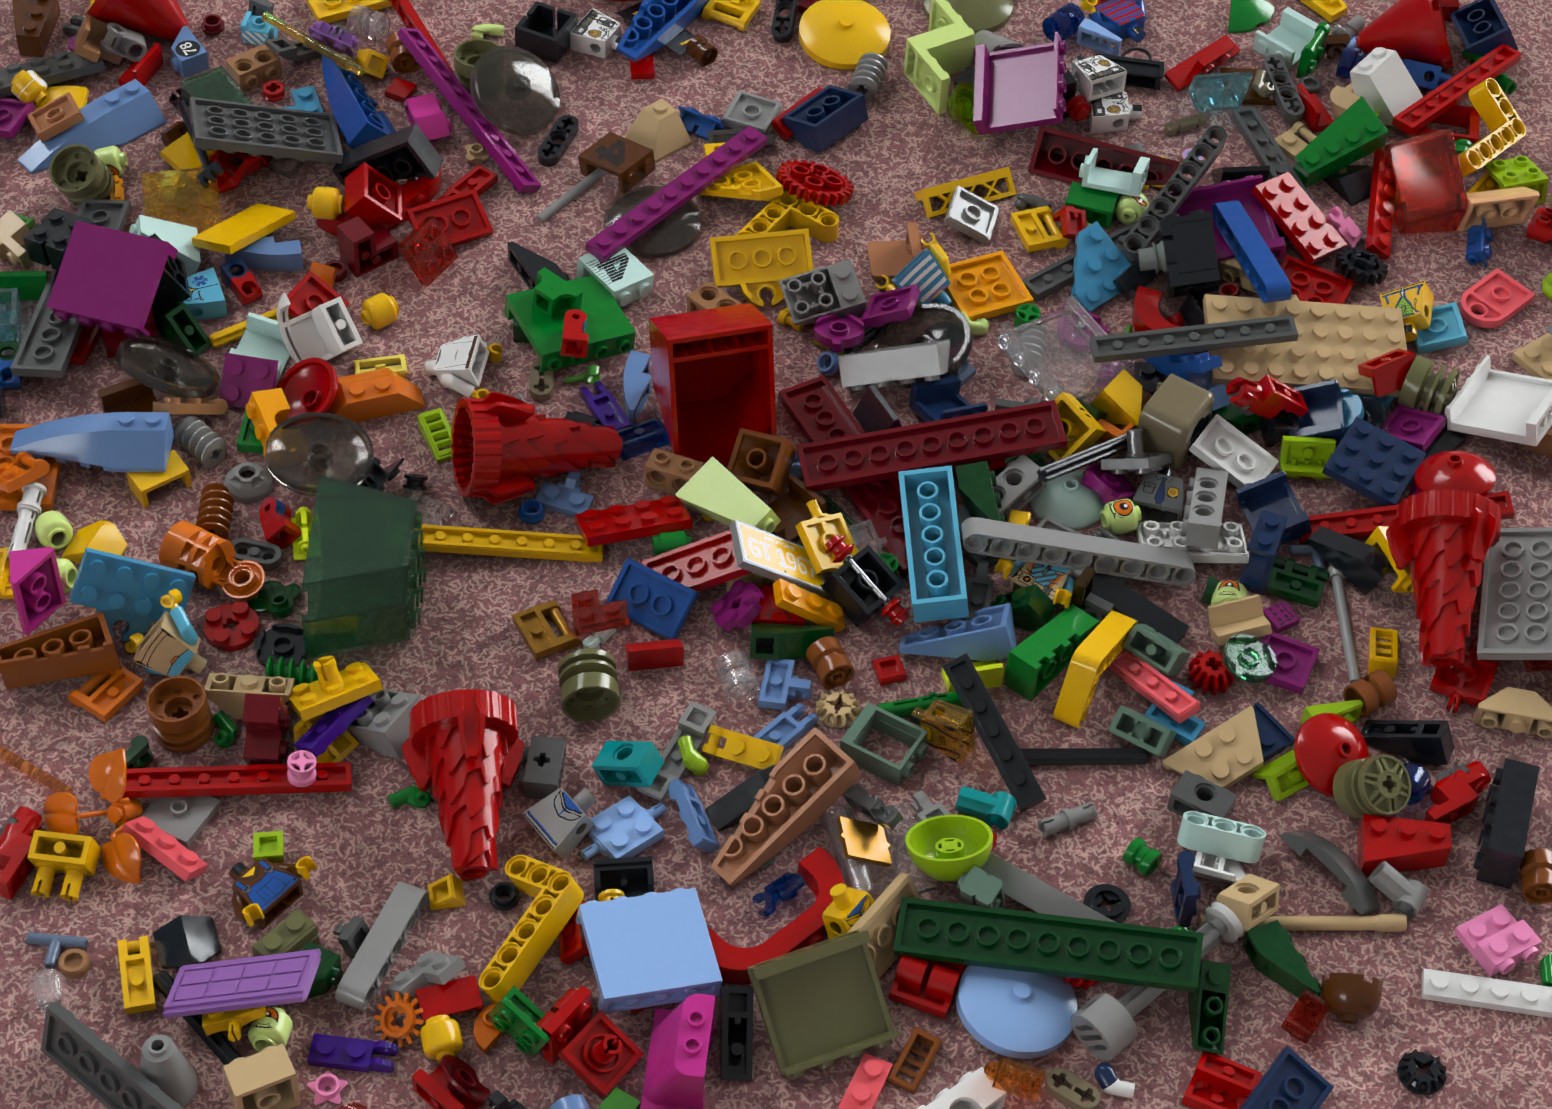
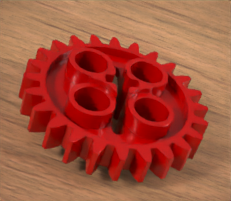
M796 159L793 162L787 160L786 163H781L776 174V180L783 186L784 191H789L788 195H796V199L803 198L806 203L812 201L815 205L822 203L825 207L828 204L836 207L837 204L843 206L844 203H848L851 200L854 185L851 184L852 181L847 180L848 176L840 175L841 171H833V167L827 168L823 163L816 164L814 161L808 163L804 159L802 162Z

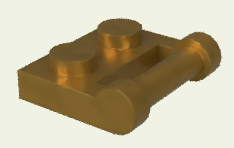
M556 600L547 601L512 615V622L535 660L565 649H573L581 644L578 635L572 632L560 612L561 607ZM545 616L551 617L562 635L561 637H556Z

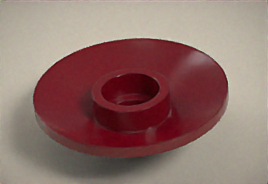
M446 1054L440 1059L441 1068L449 1081L447 1087L457 1097L464 1095L480 1103H485L488 1100V1096H490L489 1089L479 1082L476 1071L470 1065L450 1054Z

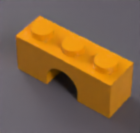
M282 388L252 392L245 407L246 415L252 420L255 427V436L261 441L265 459L270 462L273 471L303 465L309 450L301 431H287L278 426L285 424L290 411V406Z

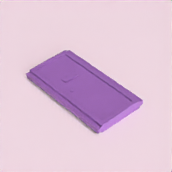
M320 949L183 965L177 973L164 1004L163 1016L164 1018L304 1002L307 1000L319 967L321 951Z

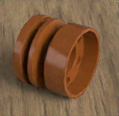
M188 676L169 677L155 684L147 694L145 704L157 742L164 749L171 752H189L207 743L213 735L214 720L204 686L197 679Z

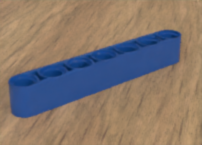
M1240 201L1213 203V221L1262 302L1271 303L1290 300L1292 290L1288 277Z

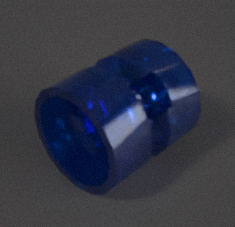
M1066 3L1044 19L1042 24L1043 32L1052 41H1054L1055 32L1059 33L1062 41L1067 40L1071 35L1078 32V27L1085 19V16L1077 5Z
M1345 47L1338 63L1336 76L1349 80L1351 78L1350 71L1357 65V62L1359 63L1369 54L1363 53L1359 55L1357 50Z

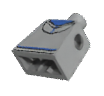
M560 788L522 814L553 851L562 859H565L593 827L594 823L584 811L597 800L586 788L580 791L573 799L563 788Z

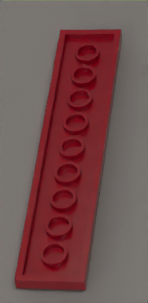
M824 375L786 388L778 393V399L809 443L865 433ZM898 478L840 487L885 553L893 554L898 559V571L901 576L908 575Z
M1052 400L796 445L806 490L811 489L813 492L896 478L899 477V471L951 465L953 468L966 464L1066 448L1067 439L1056 402Z

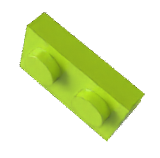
M1283 436L1279 458L1280 470L1285 471L1289 478H1299L1300 476L1312 477L1317 480L1331 478L1323 474L1322 471L1336 449L1335 439Z

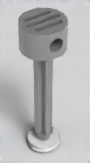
M1213 902L1211 907L1205 909L1207 921L1203 922V925L1195 931L1204 933L1201 958L1218 943H1222L1223 940L1235 943L1238 938L1244 935L1243 925L1239 918L1230 908L1220 902ZM1133 985L1117 1000L1107 993L1096 994L1071 1016L1070 1023L1078 1040L1102 1061L1112 1060L1137 1038L1138 1030L1132 1018L1166 989Z

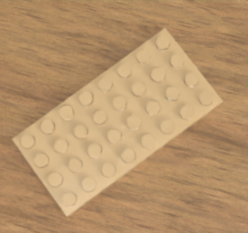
M1205 294L1203 298L1205 324L1293 315L1299 334L1298 340L1292 342L1208 351L1210 356H1220L1222 361L1221 367L1210 370L1211 384L1228 385L1237 377H1243L1258 383L1267 374L1291 388L1319 383L1324 380L1337 379L1340 387L1350 390L1352 394L1375 395L1372 378L1359 375L1357 365L1398 348L1407 350L1401 308L1294 300L1263 303L1261 298ZM1401 389L1385 396L1399 397Z

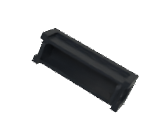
M1095 53V56L1101 55L1127 70L1125 85L1160 90L1161 79L1164 77L1165 62Z

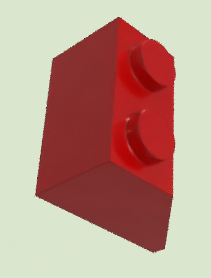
M364 162L345 178V213L352 219L359 216L366 225L400 223L402 221V187Z

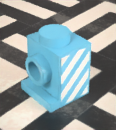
M251 11L246 12L240 25L243 43L262 45L265 43V40L277 38L278 25H275L274 18L254 16Z

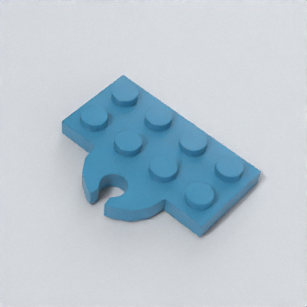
M86 548L69 599L71 603L96 608V613L103 611L112 637L114 635L113 624L118 620L127 621V627L121 631L122 641L130 640L129 636L135 633L143 634L147 631L152 621L157 622L165 611H171L170 608H165L160 603L161 597L169 595L168 592L170 590L177 589L181 592L182 602L178 606H182L185 611L196 576L191 572Z

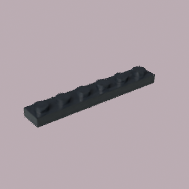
M965 653L943 665L942 667L964 708L972 711L969 714L974 720V726L1009 791L1016 799L1020 811L1024 812L1046 800V796L968 654Z

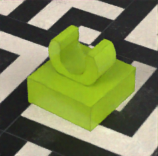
M283 831L253 833L254 863L260 859H265L271 863L285 862Z

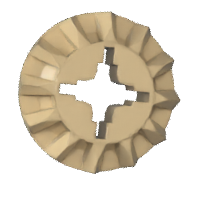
M843 688L840 692H834L830 689L827 694L821 693L820 699L816 701V714L828 726L835 728L847 727L852 725L860 714V700H856L853 693H845ZM841 701L842 707L838 710V714H835V706Z

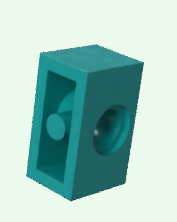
M606 741L592 764V768L601 782L607 786L650 787L665 761L653 742Z

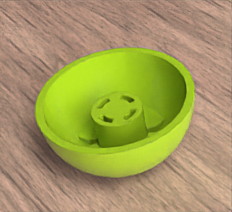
M953 814L940 815L915 824L907 832L905 843L911 861L922 873L938 881L952 882L959 881L963 873H969L971 868L975 866L980 869L983 867L992 850L993 832L986 823L974 817Z

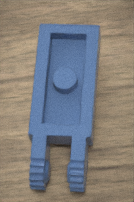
M798 703L787 712L781 713L753 737L779 744L784 747V751L817 724L819 718L814 713H810L800 722L796 721L804 714L806 709L803 704Z
M679 779L671 780L667 788L668 792H670L669 796L677 801L680 809L678 812L679 816L689 831V841L695 848L703 849L709 853L714 852L719 848V844L702 802L699 800L696 791H694L695 789L689 784H684Z

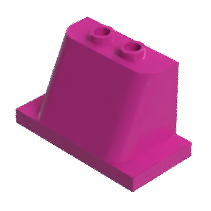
M690 995L674 1010L655 1008L640 1109H704L706 1062L708 1048L713 1044L716 1022L715 995Z

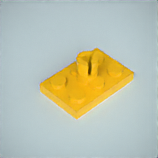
M324 656L313 663L318 680L293 687L288 702L304 722L383 690L378 676L365 661L362 663H351L344 670L338 671L334 656Z

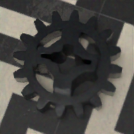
M1350 246L1347 249L1341 248L1334 261V267L1338 268L1337 272L1344 274L1345 279L1350 278L1353 280V283L1359 282L1364 286L1368 283L1371 286H1375V283L1380 285L1388 273V265L1384 264V259H1378V254L1370 253L1369 250L1364 251L1360 247L1354 249Z

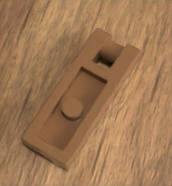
M164 397V402H153V412H169V414L222 415L228 409L226 400L203 397L202 399L185 397V402H180L179 397Z

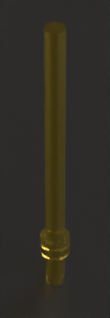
M268 12L262 14V20L333 60L343 70H350L358 76L364 74L365 68L355 63L353 58L348 55L339 54Z

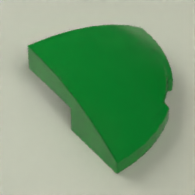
M1231 0L1228 33L1254 31L1255 26L1262 22L1263 25H1266L1271 20L1275 7L1265 0Z

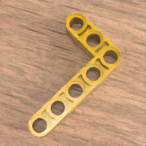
M1487 78L1469 90V99L1490 133L1450 161V170L1458 179H1463L1480 169L1526 134L1524 123L1499 84L1492 78Z
M783 191L784 195L775 197L736 234L785 231L789 226H792L796 229L808 228L810 236L821 242L831 243L838 238L839 216L819 204L815 205L812 201L806 203L805 199H796V195H788L789 191Z
M1112 610L1078 646L1071 658L1053 713V719L1080 729L1081 726L1079 724L1087 716L1100 675L1124 649L1123 644L1136 623L1138 624V620Z
M525 855L512 857L505 865V873L521 893L535 899L481 973L478 980L480 988L494 1004L500 1002L513 986L518 990L521 989L584 898L583 890L569 872Z

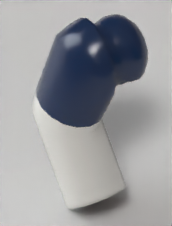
M1099 1063L1094 1074L1103 1092L1109 1095L1133 1099L1135 1083L1120 1081L1109 1063Z

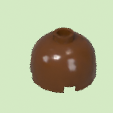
M1330 973L1329 979L1325 975L1322 976V1000L1325 1008L1330 1013L1340 1016V1022L1357 1024L1359 1019L1369 1017L1378 1009L1382 997L1383 983L1374 977L1372 978V983L1364 981V975Z

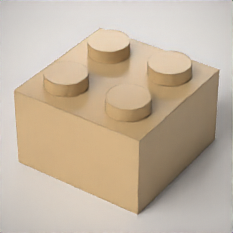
M284 1044L266 1047L259 1053L245 1058H236L223 1066L229 1097L234 1109H290L301 1105L296 1072Z

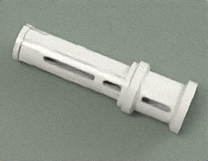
M31 482L22 487L24 493L22 500L17 504L16 508L19 515L7 553L9 559V551L27 549L35 518L42 511L40 507L42 498L47 493L46 487L40 483Z

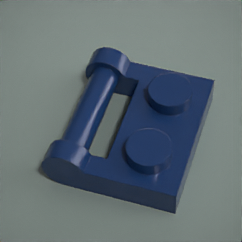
M1190 851L1179 853L1176 878L1170 886L1177 924L1181 927H1190L1192 916H1196L1197 913L1196 901L1201 898L1200 883L1195 882L1192 870L1195 864V855Z

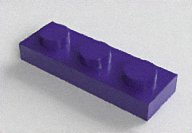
M368 695L326 712L294 744V747L297 751H309L317 758L327 750V747L338 736L346 731V728L357 717L365 712V709L373 702L372 698Z

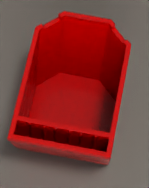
M746 303L649 318L653 388L674 454L701 461L704 464L713 456L727 469L740 428L777 436L773 325L753 304Z

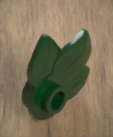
M266 581L259 591L260 596L248 600L247 604L256 613L269 612L274 618L283 619L293 613L294 601L301 595V588L296 583L284 587L281 582Z

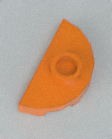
M498 1003L487 1006L478 1014L474 1021L473 1036L477 1047L484 1055L504 1034L494 1027L491 1022L492 1018L488 1016Z

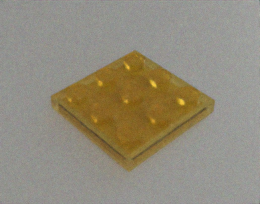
M203 168L141 173L145 216L196 227L199 234L222 222L218 181L212 182L209 179L210 186L205 189L197 177L203 171Z

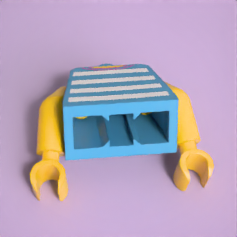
M930 232L929 234L932 238L930 243H925L923 238H921L924 250L892 279L886 275H881L886 279L884 286H880L877 283L875 285L882 291H890L917 284L921 293L915 307L920 304L926 307L933 301L940 310H943L952 301L943 291L950 285L948 278L951 275V269L947 254L937 244L935 235Z

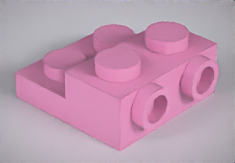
M1503 904L1457 926L1454 930L1455 935L1490 977L1499 972L1502 975L1507 974L1522 960L1526 963L1532 961L1539 954V947L1542 943V940L1525 920L1517 922Z

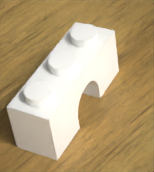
M981 1067L973 1073L970 1071L964 1074L958 1084L951 1089L945 1088L940 1091L934 1101L927 1106L921 1105L916 1109H1002L1007 1092Z

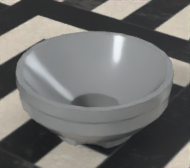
M244 462L233 467L227 473L224 486L229 489V493L234 496L235 501L254 503L270 494L273 488V478L270 471L263 465ZM246 470H250L255 473L250 478H243L240 476V474Z

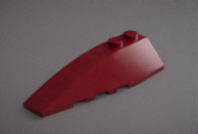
M1040 126L1028 172L1071 184L1072 181L1082 183L1083 178L1079 177L1081 163H1084L1085 156L1090 155L1093 148H1098L1095 167L1133 173L1140 157L1150 158L1145 185H1165L1177 170L1180 162Z

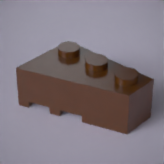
M12 0L15 33L20 55L43 57L61 13L59 1Z

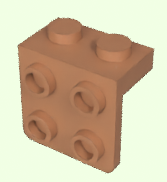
M907 222L905 240L867 243V255L872 279H885L881 275H886L892 279L924 250L921 249L923 247L921 242L923 233L918 232L917 222Z

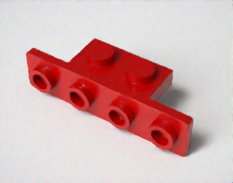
M1224 35L1168 70L1164 77L1177 91H1181L1204 75L1208 76L1215 68L1224 66L1231 58L1238 55L1241 50L1228 35Z

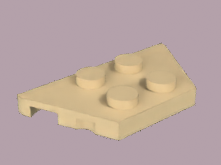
M1249 706L1164 759L1162 766L1167 770L1172 769L1182 775L1185 770H1188L1225 788H1229L1261 768L1264 763L1254 708Z

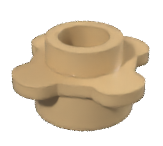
M481 143L465 145L464 150L467 152L465 159L467 161L479 164L489 159V154Z

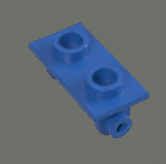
M680 105L678 106L681 114L680 118L688 133L692 134L695 128L698 127L695 133L696 136L708 140L707 131L724 130L720 119L710 114L706 116L699 113L693 107L685 108Z
M1482 218V225H1472L1467 231L1465 259L1470 265L1483 262L1484 267L1487 268L1488 258H1492L1489 242L1493 241V232L1491 227H1487L1485 218Z

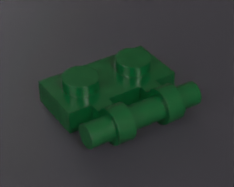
M1277 557L1265 593L1318 608L1329 573L1319 570V567L1314 565L1308 567L1295 563L1296 560L1291 558L1285 560Z

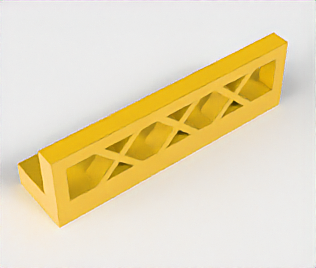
M1009 166L914 192L916 201L923 202L927 218L947 213L948 208L946 206L950 204V198L957 185L964 189L970 188V192H973L976 186L981 185L987 189L983 199L988 202L1017 194ZM1005 178L1008 192L1001 193L994 189L997 180ZM938 197L944 203L940 210L933 212L929 198Z

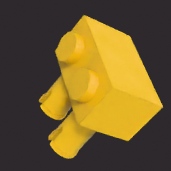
M34 830L27 858L35 866L37 873L30 893L39 897L44 894L43 897L49 898L55 873L60 872L66 874L59 897L68 901L72 897V901H78L83 878L95 876L101 853L100 846L91 836Z

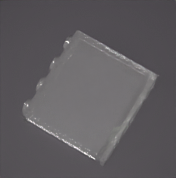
M1073 296L1064 300L1061 310L1014 329H1010L1006 323H1003L996 340L1000 348L1008 354L1015 365L1022 370L1047 401L1054 400L1061 392L1072 394L1079 400L1090 398L1101 393L1124 368L1131 374L1135 365L1130 359L1094 363L1089 344L1090 337L1108 334Z

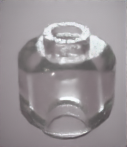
M56 969L37 971L32 974V978L27 982L26 990L30 1009L34 1012L42 1013L43 1017L46 1014V1007L57 1001L61 1006L65 1007L69 1003L70 995L67 979L63 974L57 973Z

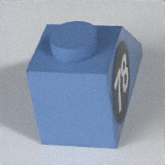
M187 26L182 27L171 47L172 58L170 63L175 72L179 71L182 77L186 78L209 69L207 51Z

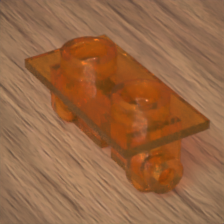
M1001 1057L1000 1063L992 1061L984 1067V1073L987 1078L994 1081L992 1087L1037 1101L1046 1071Z

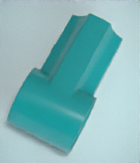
M963 786L958 794L955 810L982 818L988 826L992 827V825L999 826L998 829L1004 830L1009 826L1017 801L1014 796L1007 792L997 791L992 795Z

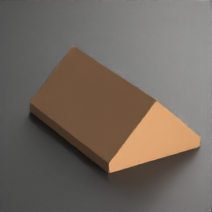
M1527 187L1456 195V228L1458 231H1465L1472 225L1480 226L1482 225V218H1485L1487 227L1526 223L1540 194L1538 191Z

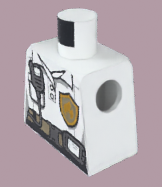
M592 8L570 32V50L606 58L613 49L616 50L622 38L621 24Z
M1101 55L1086 59L1082 56H1077L1073 59L1072 75L1077 81L1076 89L1088 102L1124 91L1127 75L1126 69Z
M1125 91L1087 101L1091 105L1088 119L1090 133L1093 134L1127 130L1129 119H1141L1142 105L1129 104Z

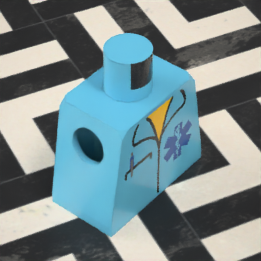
M214 268L188 276L187 280L191 297L183 302L195 319L204 320L228 317L226 301Z

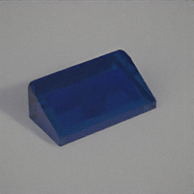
M658 417L618 430L623 444L620 453L623 461L652 451L654 448L658 449L670 444L666 427Z

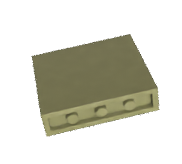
M857 929L746 967L780 1074L784 1076L789 1075L790 1079L806 1075L808 1068L817 1065L819 1069L830 1067L836 1064L835 1059L846 1055L847 1059L861 1056L865 1053V1048L875 1045L876 1049L893 1044V1038L900 1036V1032L893 1028L867 943L871 942L868 930Z

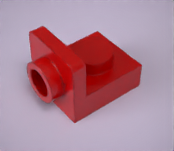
M1064 206L1060 211L1052 215L1053 221L1061 222L1062 237L1076 239V235L1087 227L1085 210L1076 209L1074 206Z

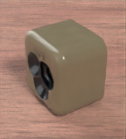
M1173 373L1163 383L1159 381L1156 392L1144 406L1138 421L1137 429H1143L1144 452L1172 453V463L1163 466L1174 471L1181 469L1193 454L1189 451V448L1210 423L1215 401L1213 393Z

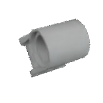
M108 24L106 36L100 40L99 46L108 53L139 62L147 53L144 36L119 24ZM133 45L140 46L138 49L131 48Z

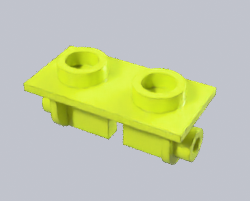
M300 507L295 514L296 518H290L292 523L300 527L302 533L292 543L294 561L320 559V540L316 537L312 528V518L316 516H312V512L307 507Z

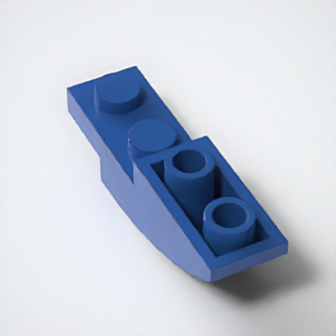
M1193 352L1143 358L1147 363H1152L1156 370L1168 377L1173 373L1189 382L1210 375V370L1222 366L1221 357L1210 356L1209 352L1196 355Z

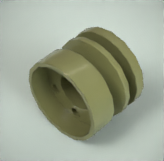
M471 39L456 46L454 49V75L473 99L487 100L499 95L503 90L502 48L495 42L485 39Z
M81 144L68 145L60 149L53 156L49 165L51 182L75 205L79 206L82 199L105 200L111 193L114 180L111 169L87 146Z
M1417 355L1403 383L1398 398V405L1416 409L1422 401L1424 402L1423 411L1430 412L1432 407L1435 406L1433 413L1443 415L1446 406L1452 402L1456 394L1460 371L1452 369L1448 377L1445 378L1448 366L1442 365L1437 374L1433 373L1434 361Z
M586 648L570 652L561 659L558 664V678L562 711L567 717L582 722L603 720L616 713L620 707V692L617 682L616 660L610 653L601 649Z
M1384 754L1345 762L1338 768L1334 776L1332 789L1334 799L1340 810L1348 817L1360 820L1363 814L1386 816L1399 813L1406 807L1410 799L1412 785L1404 764L1397 758Z

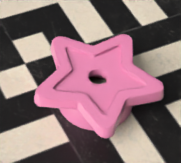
M327 1070L316 1081L309 1082L307 1086L315 1093L314 1105L317 1106L326 1101L340 1104V1092L348 1085V1081L339 1080L330 1070ZM330 1087L331 1090L325 1091V1088Z

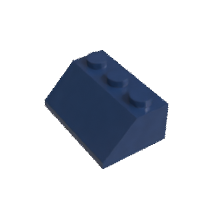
M1476 0L1449 13L1468 53L1485 56L1503 43L1518 50L1512 32L1495 0Z
M828 85L782 117V121L804 147L816 152L827 150L833 143L843 139L846 134L857 129L869 119L864 94L834 85Z

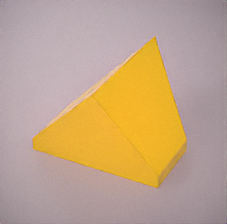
M1124 368L1090 404L1108 413L1104 421L1110 424L1128 425L1132 423L1138 426L1142 407L1143 386Z

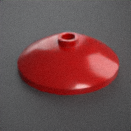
M321 358L302 360L291 367L279 381L276 388H282L290 406L285 424H282L283 427L290 430L307 428L318 422L331 408L337 393L338 377L334 367L326 360Z
M1453 450L1436 453L1422 461L1415 471L1414 481L1420 492L1460 490L1485 496L1495 485L1496 473L1493 466L1481 456L1471 452Z
M1321 713L1307 719L1299 728L1295 738V759L1302 776L1315 790L1327 796L1334 797L1332 789L1333 779L1340 766L1347 761L1369 758L1368 747L1360 731L1349 720L1337 714Z

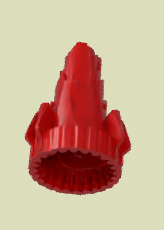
M490 392L485 398L460 399L457 402L452 421L451 457L457 490L462 497L484 498L490 505L502 504L534 491V477H557L559 473L579 472V468L616 467V459L620 457L623 445L622 438L619 437L618 431L614 430V426H592V422H575L565 418H546L545 414H535L534 405L499 392Z
M1431 490L1408 496V498L1401 501L1396 511L1395 519L1389 523V528L1386 529L1392 558L1396 563V568L1403 570L1410 564L1413 596L1416 605V619H1420L1419 655L1421 664L1425 667L1447 668L1454 665L1464 666L1465 639L1470 637L1471 612H1474L1477 587L1482 580V564H1484L1490 547H1494L1499 542L1501 533L1500 506L1494 503L1493 500L1476 493L1460 490Z
M459 689L431 695L412 707V711L409 714V738L402 744V752L411 775L417 782L418 789L420 791H427L432 785L433 799H438L439 822L445 836L446 846H449L451 851L453 869L462 881H473L487 876L489 871H498L496 833L499 829V809H503L502 789L512 787L524 749L523 742L518 738L517 708L513 700L507 698L506 695L482 689Z

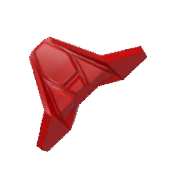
M215 150L209 155L210 161L213 163L216 160L223 167L225 173L221 176L216 173L217 180L214 182L209 179V187L216 194L238 188L241 180L245 179V175L252 174L262 168V166L269 168L274 157L269 155L251 156L243 152L231 154L223 150ZM240 157L244 162L239 168H236L231 164V158ZM202 165L196 171L198 174L203 171Z

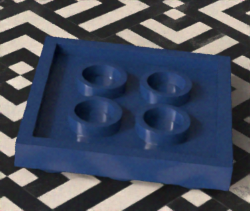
M1356 416L1324 466L1322 473L1383 506H1391L1397 504L1413 478L1416 469L1424 460L1426 453Z

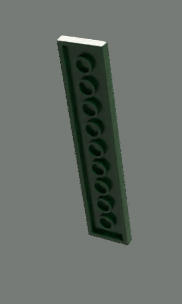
M902 897L893 952L894 956L900 957L908 955L925 960L1197 993L1204 933Z

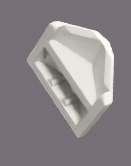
M1199 851L1196 853L1193 867L1194 876L1232 884L1246 876L1240 862L1237 860Z

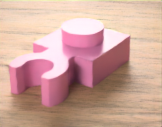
M1338 206L1329 210L1330 214L1325 217L1347 243L1344 249H1347L1348 246L1354 248L1364 235L1363 232L1349 216L1343 217V212Z

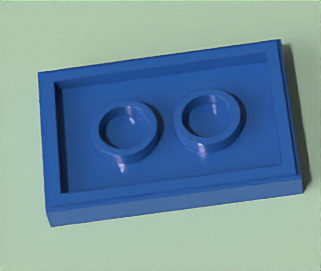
M627 557L604 607L611 611L618 610L625 615V618L669 640L677 639L700 593Z

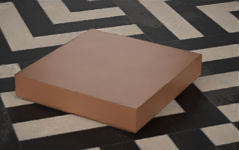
M70 92L27 115L41 142L85 120Z

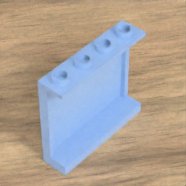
M677 888L663 893L648 892L642 896L629 898L620 896L613 900L601 902L593 900L579 905L576 923L582 924L600 993L598 1000L599 1011L601 1010L604 1014L683 1002L693 994L719 995L723 980L696 888Z

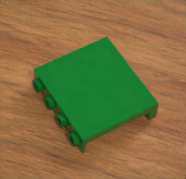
M593 275L567 281L583 292L581 311L587 315L585 334H589L586 358L560 356L565 313L557 314L550 319L532 307L534 289L506 295L504 314L508 320L515 317L540 358V373L548 370L555 371L634 350L636 331L612 294Z

